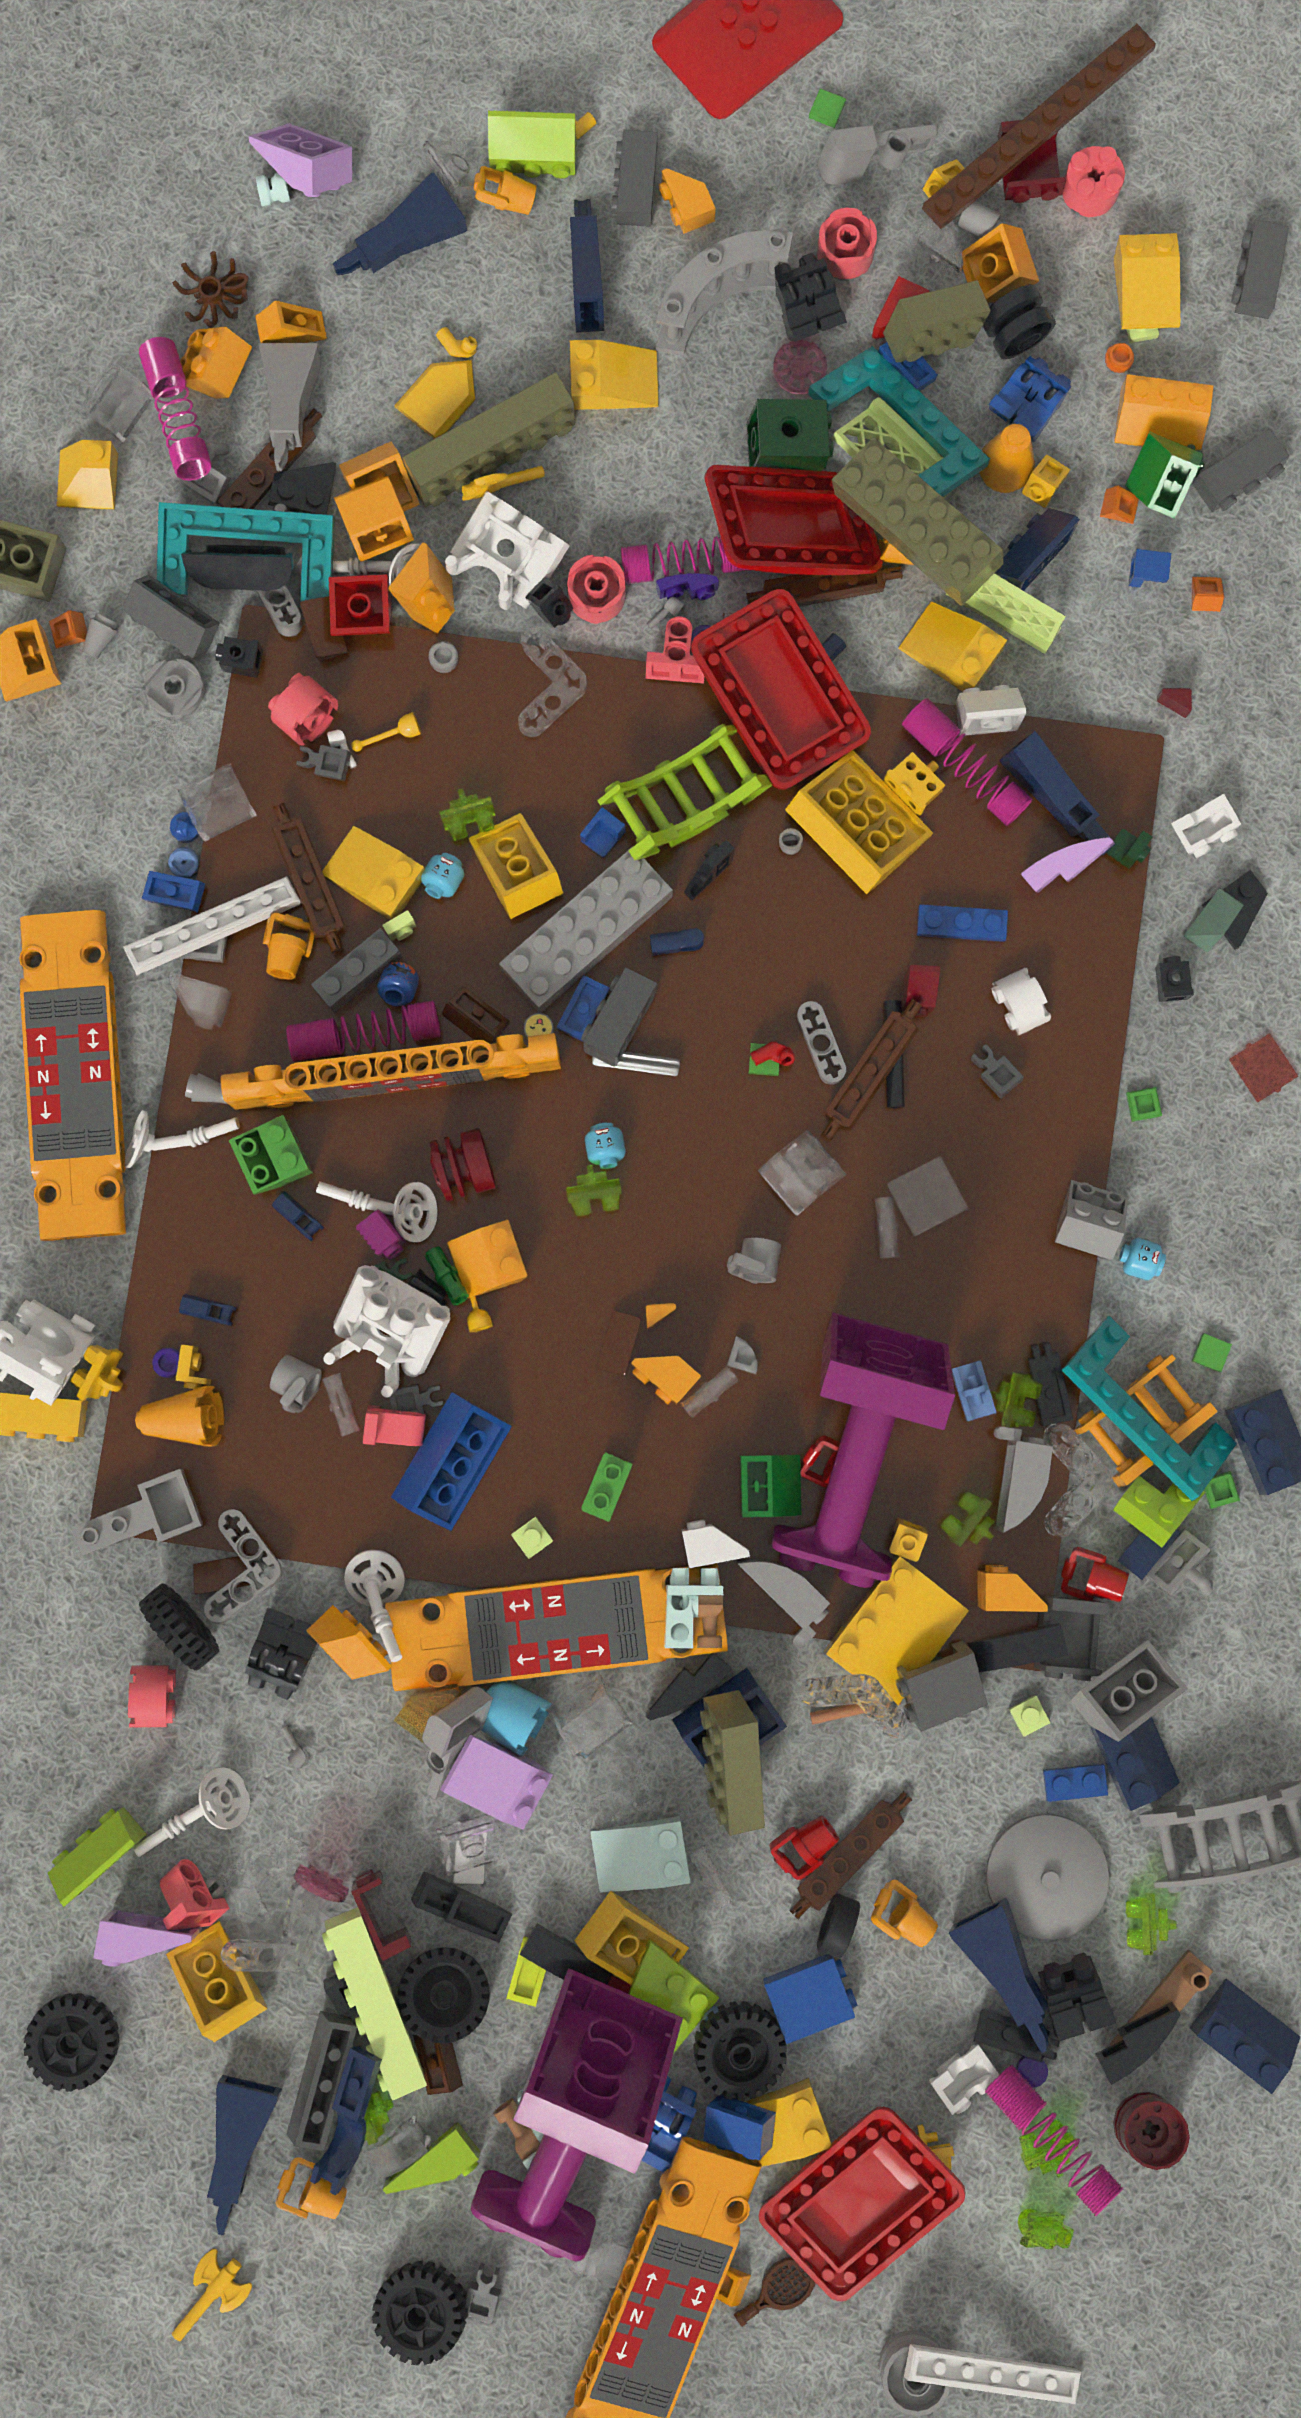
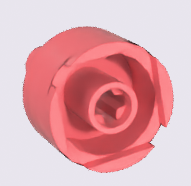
M1091 146L1076 152L1072 156L1065 174L1066 183L1062 192L1063 199L1068 207L1085 217H1097L1111 209L1117 201L1125 178L1124 166L1117 156L1116 150L1110 146Z
M840 208L835 210L820 227L817 258L818 260L824 258L827 269H829L833 277L838 279L859 277L867 272L873 261L877 241L876 226L871 219L869 220L862 214V211L856 208Z
M587 555L574 563L567 580L568 599L574 608V613L581 619L593 624L609 621L619 614L626 599V583L624 572L615 560L607 556Z
M297 673L290 679L288 687L281 695L277 694L270 700L268 708L272 711V722L297 744L305 745L304 740L308 739L310 742H313L329 727L334 719L330 713L333 708L335 710L338 709V700L310 676H303L301 673Z
M132 1665L130 1674L136 1675H133V1683H129L128 1718H131L129 1727H167L168 1723H173V1718H175V1700H169V1694L173 1693L176 1687V1669H170L169 1665Z

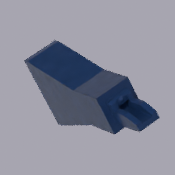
M433 172L384 221L356 238L357 248L333 263L334 271L338 276L350 274L361 267L363 271L371 269L374 274L402 255L463 234L467 231L465 217Z
M590 199L584 201L574 200L575 217H570L576 333L605 331L597 215H592Z
M1036 731L1020 741L999 760L1054 816L1071 837L1079 835L1086 841L1110 837L1095 820L1100 816L1099 813L1077 789ZM1111 846V847H1110L1107 851H1105L1101 856H1103L1106 852H1108L1113 846Z
M1004 1898L955 1923L951 1927L949 1935L1000 1993L1017 2026L1026 2025L1038 2048L1043 2053L1047 2051L1049 2046L1048 2033L1043 2024L1048 2004L1029 1970L1009 1902Z
M227 2075L221 2076L216 2088V2160L207 2198L213 2199V2205L219 2207L216 2217L219 2235L225 2234L233 2204H238L242 2196L250 2158L282 2092V2088Z

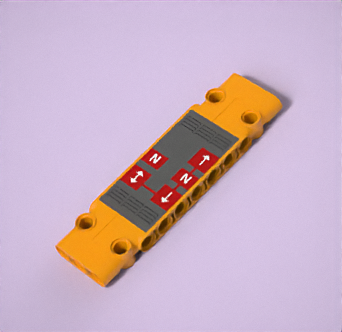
M84 910L20 917L22 951L19 961L23 967L24 978L20 980V1001L30 1164L33 1179L36 1180L34 1198L38 1203L40 1241L126 1234L124 1206L126 1188L123 1184L122 1173L126 1170L115 991L113 975L109 971L111 956L107 944L106 913L101 910ZM95 950H100V959L94 963L89 962L90 954ZM36 955H41L42 962L40 965L32 968L30 965L32 958ZM109 1183H114L116 1185L115 1194L112 1197L106 1198L104 1195L105 1186ZM50 1188H55L57 1192L55 1200L47 1203L45 1200L46 1191Z
M555 1033L528 1036V1046L524 1044L523 1035L512 1034L497 1037L496 1043L489 1044L484 1040H474L298 1062L289 1065L286 1070H281L280 1065L259 1066L254 1068V1075L250 1071L221 1075V1089L224 1101L235 1110L267 1106V1108H284L294 1105L295 1102L305 1101L313 1103L481 1082L502 1076L506 1079L522 1078L534 1072L561 1069ZM488 1058L485 1062L479 1063L482 1059ZM457 1062L456 1065L449 1067L452 1063ZM297 1072H305L292 1079Z
M718 1563L689 1568V1585H700L701 1568L718 1569ZM672 1568L663 1570H635L448 1593L445 1596L385 1603V1609L388 1610L393 1623L392 1631L402 1654L401 1660L397 1662H391L390 1660V1664L393 1666L391 1668L394 1691L453 1684L467 1686L663 1662L669 1658H685L694 1655L727 1652L728 1644L724 1610L722 1607L721 1612L718 1614L716 1635L722 1637V1648H697L698 1636L704 1635L702 1618H693V1648L678 1651L675 1648L664 1647L666 1615L665 1580L671 1574ZM427 1603H435L439 1606L440 1615L437 1619H430L425 1615L424 1609ZM441 1664L446 1668L447 1676L445 1679L437 1680L432 1676L431 1668L433 1665Z
M685 2136L681 2138L671 2163L672 2167L664 2171L660 2177L659 2184L662 2192L659 2200L653 2199L647 2207L574 2394L575 2406L568 2411L565 2418H670L740 2239L739 2224L743 2223L749 2216L750 2207L748 2200L762 2167L759 2161L747 2159L742 2154L731 2150L718 2149L716 2145ZM682 2184L677 2191H673L677 2185ZM736 2201L732 2207L727 2208L731 2202Z

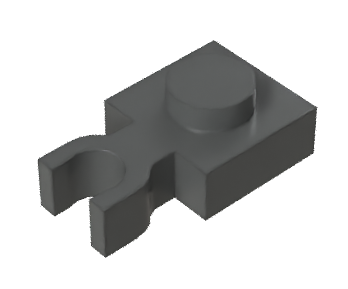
M320 745L319 753H316L308 747L300 746V751L309 753V759L306 762L297 761V766L309 769L316 766L314 774L341 781L346 780L351 757L350 751Z
M985 1044L982 1051L988 1057L985 1060H981L974 1053L971 1056V1061L977 1067L986 1070L981 1074V1079L1002 1099L1023 1081L1024 1076L1005 1056L997 1061L993 1057L992 1050Z
M418 1384L398 1388L389 1397L392 1410L424 1414L423 1405L433 1407L444 1405L443 1399L434 1401L430 1398L431 1392L440 1390V1384L430 1386L423 1392H419Z
M480 2263L476 2276L477 2282L471 2281L468 2288L465 2309H468L467 2317L492 2324L501 2289L494 2288L500 2268L496 2267L493 2276L487 2277L483 2272L485 2264Z

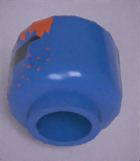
M390 963L384 967L377 984V992L386 1003L392 1006L407 1005L415 996L419 985V976L416 970L406 963Z

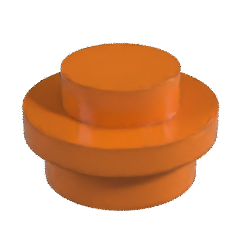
M1125 343L1112 345L1105 354L1106 366L1116 373L1126 372L1134 362V353L1130 346Z

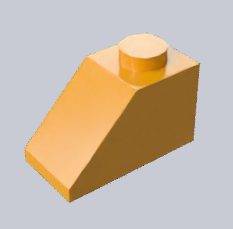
M275 300L255 316L260 343H309L327 339L322 311Z

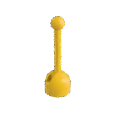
M411 712L400 718L397 728L363 741L354 740L351 747L354 751L359 752L366 745L398 733L410 738L422 733L414 712Z
M476 1296L471 1297L473 1310L467 1317L469 1331L478 1332L491 1328L493 1324L487 1311L479 1309Z

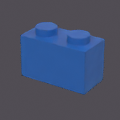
M723 2094L718 2095L706 2108L703 2141L716 2145L718 2149L731 2150L742 2154L747 2159L760 2160L772 2148L776 2112L734 2098L732 2100L727 2099Z

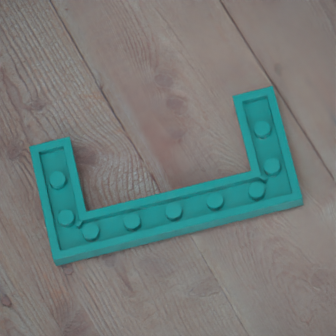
M873 346L809 387L808 395L813 400H827V411H831L864 388L871 387L943 457V459L918 475L942 497L988 467L990 458L918 389L907 381Z
M159 502L157 580L177 594L188 595V573L183 565L181 554L189 550L190 535L301 543L303 546L300 602L329 596V577L333 575L335 516Z
M1108 1316L1098 1325L1064 1366L1062 1371L1193 1501L1204 1491L1237 1445V1442L1215 1422L1205 1431L1191 1452L1187 1454L1104 1371L1106 1366L1130 1338L1122 1327Z

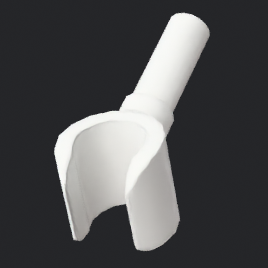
M341 730L329 731L327 733L331 747L340 746L341 749L349 751L346 737ZM352 755L349 762L351 769L357 766Z

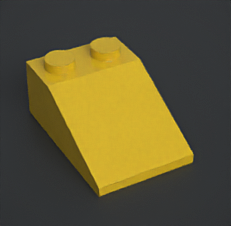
M1177 233L1119 235L1114 255V270L1122 329L1180 327V253Z
M570 340L571 398L574 402V410L658 407L656 350L604 340Z
M931 601L898 649L963 692L965 689L978 687L1003 651L1007 639L986 625Z
M521 813L468 838L510 919L564 894L556 869Z
M353 826L322 873L325 878L391 920L401 914L422 883L421 875L425 869L401 851Z
M612 1891L608 1893L574 1940L589 1960L632 1985L635 1978L634 1974L637 1966H640L649 1938L669 1955L672 1956L674 1954L673 1958L680 1962L689 1949L687 1945Z
M220 1921L200 1932L191 1942L180 1945L166 1954L201 2035L211 2041L216 2042L268 2009L257 1984Z
M809 2078L745 2101L746 2103L776 2112L772 2148L760 2160H757L762 2164V2167L805 2158L824 2151L832 2145Z

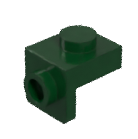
M1121 829L1113 840L1115 845L1106 853L1130 869L1136 861L1140 863L1144 861L1152 849L1148 844L1153 837L1145 831H1142L1136 837L1127 830Z

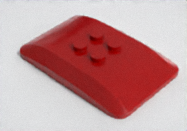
M693 0L654 34L652 46L658 56L706 111L714 118L725 119L838 31L843 23V14L832 0Z
M712 465L707 469L704 475L705 483L728 561L737 568L801 575H859L876 573L883 564V560L880 559L881 552L874 529L834 493L832 479L839 472Z
M784 589L773 590L694 637L691 643V651L697 664L743 742L775 788L786 790L863 745L869 739L871 727L795 599L788 591Z
M884 2106L870 2111L834 2140L828 2149L821 2151L761 2206L759 2211V2222L763 2228L831 2299L836 2301L850 2299L959 2208L965 2199L966 2191L963 2183L892 2109Z

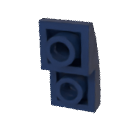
M1177 1529L1162 1548L1140 1532L1119 1558L1118 1562L1139 1579L1143 1580L1181 1532Z

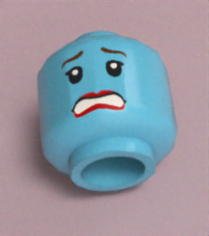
M448 853L432 856L421 875V881L426 887L425 891L437 899H440L441 896H453L465 876L462 862Z
M612 1123L593 1125L585 1135L587 1157L592 1164L600 1165L601 1169H610L618 1165L617 1162L624 1158L626 1149L623 1133L619 1128L614 1127Z
M1142 1238L1133 1239L1129 1245L1124 1244L1119 1255V1261L1123 1262L1124 1273L1145 1281L1151 1280L1154 1276L1158 1277L1166 1260V1254L1162 1253V1248L1159 1244Z

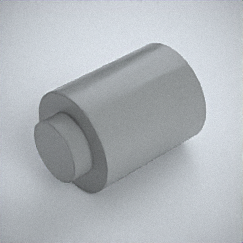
M975 201L962 212L957 226L982 238L1004 222L1000 220L1001 213Z

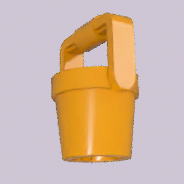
M481 166L479 173L475 175L474 179L475 198L481 202L493 205L495 209L501 211L507 210L529 215L536 194V185L513 175L512 172L506 170L501 172ZM486 179L499 183L496 194L485 190Z
M273 913L268 918L263 944L268 946L266 972L269 975L285 980H292L296 977L302 956L308 958L313 945L314 935L309 923L289 914ZM274 921L290 928L307 931L306 942L289 934L275 933L271 935Z
M898 1880L887 1882L884 1888L880 1890L874 1903L875 1908L871 1915V1921L893 1939L899 1940L902 1936L913 1944L923 1947L933 1938L938 1927V1922L919 1905L917 1901L918 1896ZM894 1889L905 1898L899 1902L889 1916L888 1922L881 1918V1915L885 1911Z
M301 2157L292 2159L288 2170H284L277 2187L279 2193L275 2202L276 2206L305 2219L308 2217V2212L335 2219L344 2203L347 2188L342 2186L340 2192L334 2195L330 2193L332 2183L321 2177L320 2181L315 2184L310 2182L312 2172L302 2191L298 2209L283 2203L296 2175L294 2172L297 2165L300 2164L312 2170L315 2163Z

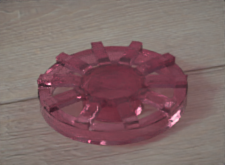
M804 340L791 341L782 345L774 358V377L777 383L790 393H808L810 386L805 387L804 379L808 377L813 384L818 381L811 374V371L821 373L818 380L826 376V356L814 342L811 343ZM796 347L797 355L794 356L789 349ZM801 347L808 348L804 355L801 354ZM814 351L817 356L809 359L810 353ZM786 353L791 360L781 359L780 357ZM821 360L822 367L812 366V363ZM778 363L789 366L784 370L778 371ZM789 373L791 377L786 383L781 376ZM794 379L800 381V388L791 386Z
M300 1864L294 1873V1879L299 1885L323 1899L333 1902H344L348 1896L349 1888L342 1885L343 1881L341 1879L331 1878L328 1876V1872L325 1871L323 1874L312 1865L308 1868Z

